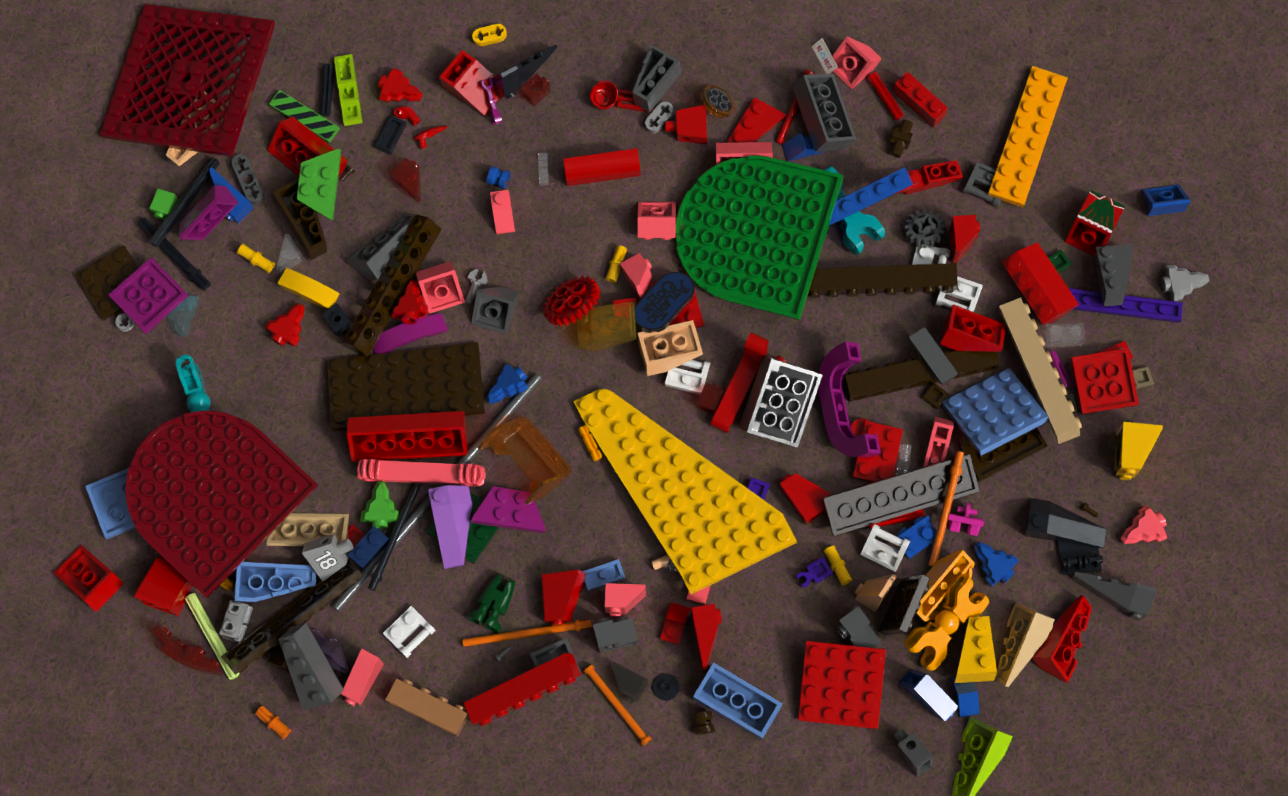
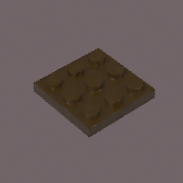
M125 245L75 274L103 320L122 310L110 298L109 294L138 269V266Z
M918 575L900 580L878 632L884 635L906 633L911 629L913 625L912 618L921 606L920 600L922 595L928 590L929 585L927 583L930 578Z

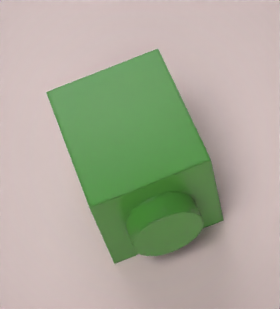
M157 189L149 209L155 218L164 220L179 199L174 193Z

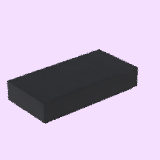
M390 115L374 148L391 155L407 122Z

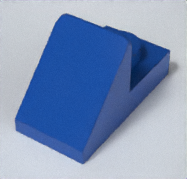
M802 133L783 144L787 161L824 152H815L810 136L803 138Z

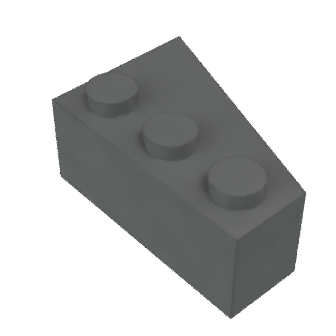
M650 44L641 73H639L632 92L634 104L650 113L682 73L680 61Z
M1134 244L1101 246L1095 249L1093 262L1103 307L1123 305Z

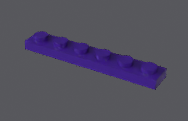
M1070 289L1080 304L1072 310L1176 323L1181 322L1182 302L1125 296L1123 305L1103 307L1100 292Z

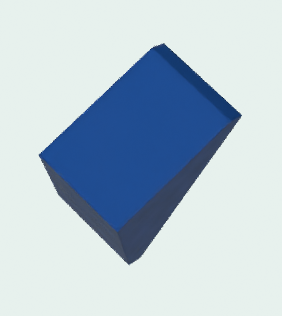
M956 677L951 678L959 716L965 717L980 714L978 690L975 683H955Z

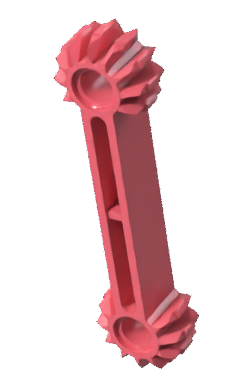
M365 459L358 462L356 469L357 478L367 482L384 481L476 487L483 485L486 477L483 466L463 463L445 464Z

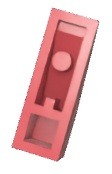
M939 417L934 418L923 467L945 461L954 421Z

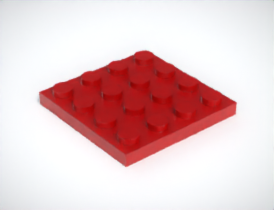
M806 640L798 720L878 729L886 649Z

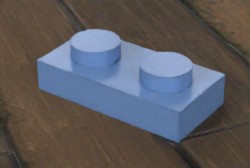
M619 559L583 571L586 573L585 583L588 592L606 586V583H615L625 579Z

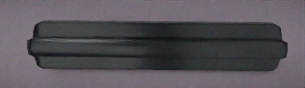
M331 64L323 66L320 114L324 117L331 115L334 70Z

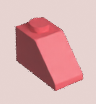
M509 190L490 192L496 234L515 232Z
M639 253L620 263L625 278L641 299L645 295L652 278L650 272L652 266L647 258L644 259Z

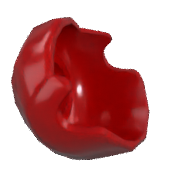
M599 81L590 91V102L599 110L612 108L618 100L617 87L610 81Z

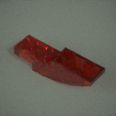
M156 625L151 630L165 643L160 650L181 665L207 674L221 675L223 673L219 669L221 665L213 658L211 660L205 657L207 652L199 645L196 648L191 644L187 647L180 639L175 641L171 638L173 633L165 626L161 629Z

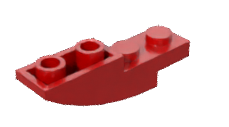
M958 160L926 165L921 169L908 171L913 185L895 194L904 193V195L962 179L963 176Z

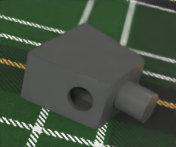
M900 729L893 735L898 742L899 754L917 778L933 767V755L914 733L908 736L903 729Z

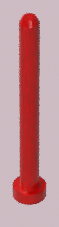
M805 69L802 73V76L813 75L815 73ZM796 96L776 139L777 144L781 145L798 110L799 104Z

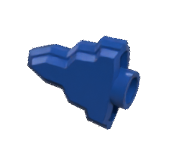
M507 363L501 369V374L496 379V385L490 389L486 400L493 404L501 401L506 396L512 397L516 393L524 392L528 389L524 381L528 378L519 366L513 368Z
M981 542L974 546L976 556L982 562L981 569L986 575L985 580L990 587L999 581L1005 584L1015 574L1012 569L1019 562L1012 554L1007 555L1002 550L995 551L989 545Z

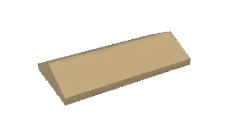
M291 513L267 537V546H304L309 541L332 534L336 536L339 542L348 539L349 514Z

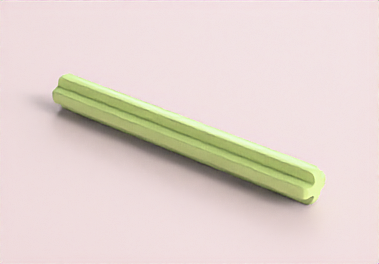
M195 593L187 595L185 600L230 680L237 678L239 673L235 675L221 657L227 650Z

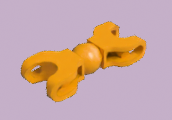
M967 574L958 575L948 586L946 592L947 599L942 606L945 610L940 611L936 615L934 623L929 622L925 627L913 629L904 641V646L909 652L918 653L925 647V652L920 662L927 671L935 670L945 660L947 644L951 639L949 634H953L958 629L959 621L964 623L969 617L980 616L989 604V599L984 593L976 592L969 597L973 581Z

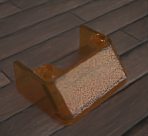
M520 417L494 427L477 447L479 450L491 446L497 455L505 456L509 454L532 480L528 486L531 495L525 501L527 505L544 498L572 473V469L536 426L525 417Z

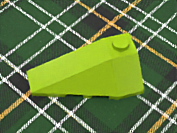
M970 717L962 734L961 742H965L964 754L959 753L958 760L961 761L962 765L961 771L955 774L952 796H975L1004 757L1013 736Z

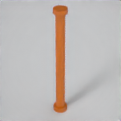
M593 664L583 671L584 674L589 675L641 740L640 744L644 746L651 741L652 738L644 733L596 673Z

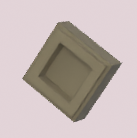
M1148 366L1132 370L1136 390L1154 385Z

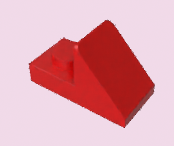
M671 603L660 640L679 645L689 615V607Z

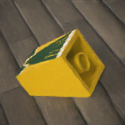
M1123 422L1116 431L1114 476L1120 477L1121 480H1131L1138 474L1158 439L1163 425Z

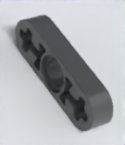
M236 155L232 159V166L245 196L251 204H258L263 200L264 195L250 162L245 155ZM239 160H242V162H244V171H242L240 166L238 165ZM250 175L253 177L252 182L244 183L243 178ZM252 187L254 188L255 192L258 193L257 198L255 199L253 198L252 192L250 190V188Z

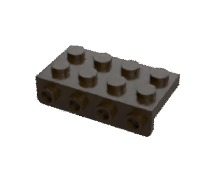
M1037 427L983 455L978 453L965 435L961 438L962 441L958 445L964 455L970 454L974 472L979 482L1048 446Z

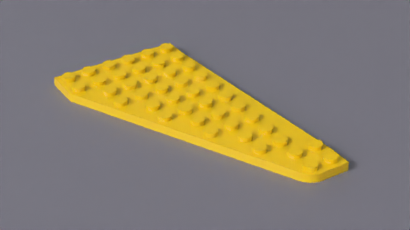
M599 389L574 401L584 423L681 574L691 595L797 543L783 513L612 391Z

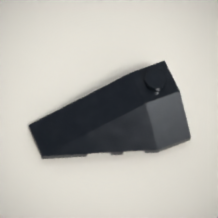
M553 45L491 77L493 87L499 99L502 97L509 99L516 95L515 91L520 89L558 48L557 45Z
M1030 499L1026 537L1104 549L1105 528L1050 501Z

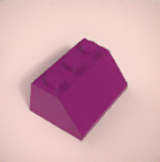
M212 186L206 196L200 199L196 206L185 214L184 219L180 222V239H205L238 204L226 186Z

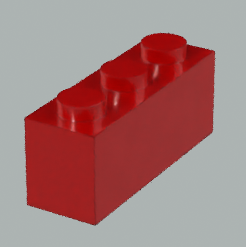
M908 71L895 83L893 92L933 128L946 116L948 107Z

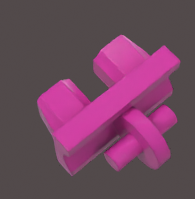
M967 502L966 507L958 506L957 512L964 513V515L950 512L948 517L950 531L959 532L961 523L968 524L967 534L974 536L978 535L980 527L984 525V521L981 518L969 516V514L977 516L978 511L971 509V503Z

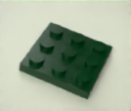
M470 492L472 512L465 559L475 564L500 527L471 523L472 517L484 500ZM433 521L426 533L439 541L435 521Z

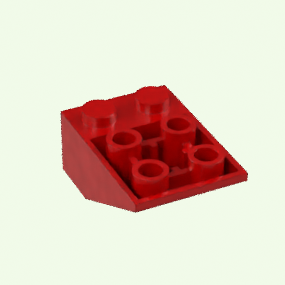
M461 50L439 76L441 86L484 117L491 108L487 101L486 90L481 89L480 81L483 80L484 85L488 87L487 79L493 77V75L475 58ZM492 86L491 92L496 103L499 100V97L494 87Z

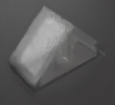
M289 234L284 236L276 267L281 275L286 268L292 270L305 262L303 255Z

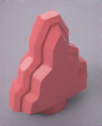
M1145 505L1138 510V515L1132 520V526L1124 531L1120 539L1123 544H1135L1139 541L1146 543L1154 540L1156 542L1167 539L1163 528L1167 525L1166 520L1160 512L1154 513L1150 507Z

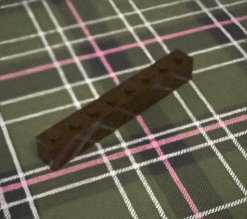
M957 263L817 268L808 297L819 298L820 295H827V297L833 298L838 297L840 294H846L848 297H855L858 294L875 296L877 293L895 295L896 292H904L906 295H911L919 291H923L924 294H932L934 291L952 293L954 290H957L958 286Z
M943 351L958 373L952 379L996 370L1000 366L997 352ZM914 358L906 359L903 363L899 364L895 362L884 365L885 367L881 368L876 366L869 367L863 372L851 371L844 378L849 402L939 382L923 359L914 360Z

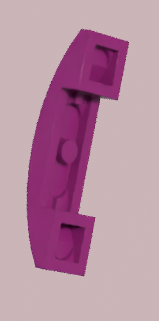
M441 313L429 315L425 318L417 319L415 324L403 323L383 332L373 349L375 354L389 353L395 351L394 349L427 336L432 337L448 331Z

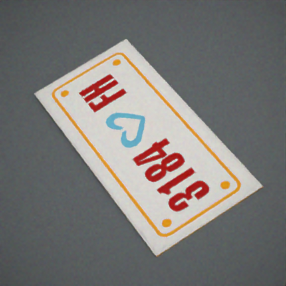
M821 38L812 48L826 74H830L838 66L823 38Z

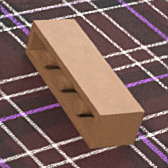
M405 678L402 681L399 679L395 680L386 698L388 703L457 737L459 736L468 718V714L465 712L466 708L458 704L452 706L448 704L449 700L439 695L435 698L430 695L431 691L423 687L417 689L412 686L413 683Z

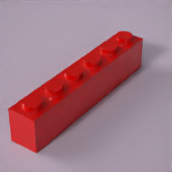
M564 653L464 702V706L472 725L483 727L490 724L491 719L495 717L499 719L508 715L507 711L514 709V711L525 707L524 703L528 701L535 702L542 698L541 695L544 693L551 694L558 691V687L563 684L568 686L575 683V678L580 677L581 673L573 653Z

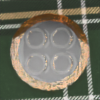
M716 85L705 87L700 95L702 104L704 102L706 105V110L718 118L729 117L735 109L732 97L728 92Z

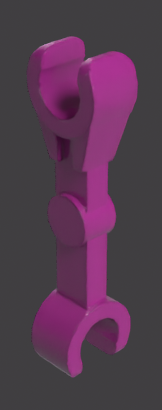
M488 78L489 86H485L484 81L481 80L480 87L486 90L487 101L491 108V121L493 125L502 122V117L495 106V99L491 92L493 80Z

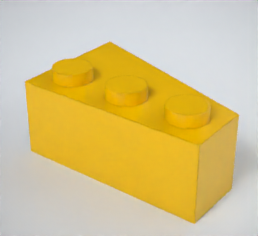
M989 616L969 617L955 683L994 681L997 668Z

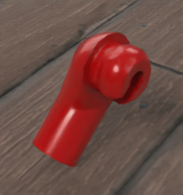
M397 107L394 110L396 117L409 119L414 126L421 122V119L411 107Z

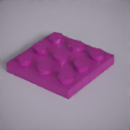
M151 257L114 289L109 296L147 334L188 297V294Z

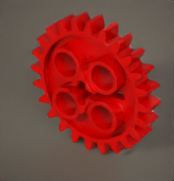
M582 275L579 279L576 276L573 281L568 279L566 284L564 282L561 283L560 288L555 287V292H550L551 297H547V302L543 304L545 307L542 309L543 315L554 326L559 325L562 327L564 323L568 326L570 322L575 324L576 319L582 320L583 315L588 316L587 312L594 310L592 306L597 305L598 302L596 300L600 299V287L589 276L585 278Z

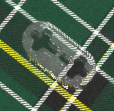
M538 152L539 186H549L548 152Z

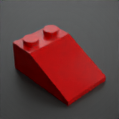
M953 304L944 320L940 344L956 351L1001 352L1006 324Z
M82 545L54 572L63 583L95 612L124 584L109 568Z
M715 603L691 608L703 672H707L718 626L722 620L720 608L716 609Z

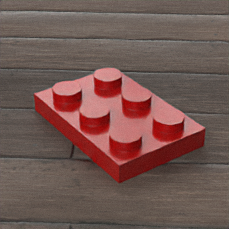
M865 421L862 435H877L881 454L868 458L857 457L852 478L875 482L892 477L903 429Z

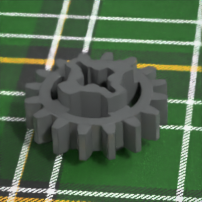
M926 209L923 210V213L917 210L915 216L910 214V220L906 219V226H904L906 239L910 238L911 244L916 242L917 247L923 244L924 248H927V244L934 247V242L940 243L946 231L944 218L940 219L939 213L933 215V210L927 213Z

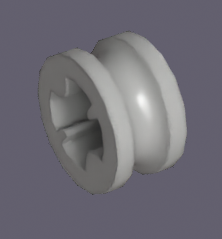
M126 313L120 314L116 318L115 323L119 330L127 332L133 328L134 321ZM123 319H129L127 326H121Z

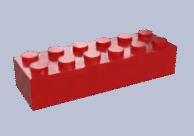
M464 411L348 418L347 438L352 462L365 459L393 460L467 455L468 436Z

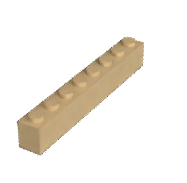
M1018 298L1000 305L1001 316L1042 409L1049 416L1048 422L1057 443L1060 444L1080 436L1081 422L1072 413L1075 410L1071 400H1066V389L1063 384L1060 385L1058 382L1060 378L1056 367L1052 368L1050 364L1052 358L1049 351L1045 352L1043 348L1045 343L1042 336H1038L1036 333L1038 327L1035 320H1031L1028 315L1031 313L1028 304H1023L1022 299Z

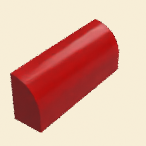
M638 148L563 159L567 186L641 176Z

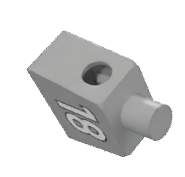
M332 534L305 543L302 554L320 579L324 581L346 565L348 559L347 552L353 549V545L349 539L339 542L336 536Z

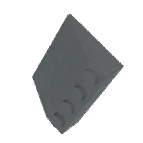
M763 355L739 428L747 433L798 448L822 374Z

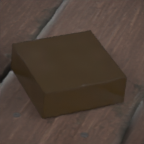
M933 383L922 396V399L935 409H938L949 393Z

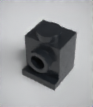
M337 303L322 314L324 320L337 337L340 334L345 335L352 326L351 321Z

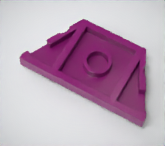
M492 487L471 519V523L537 533H545L546 531L532 493L527 491Z

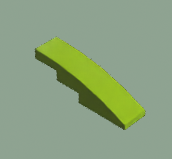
M353 55L334 57L344 126L363 123Z

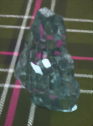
M188 296L168 314V318L174 322V328L180 337L188 336L191 329V320L196 316V309L200 305L199 296Z

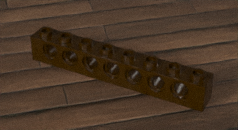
M416 214L412 219L406 233L402 236L399 245L393 252L373 290L365 300L362 309L346 333L342 342L355 353L369 356L390 320L393 308L397 306L398 300L403 297L406 286L413 280L439 235L441 228L429 217Z

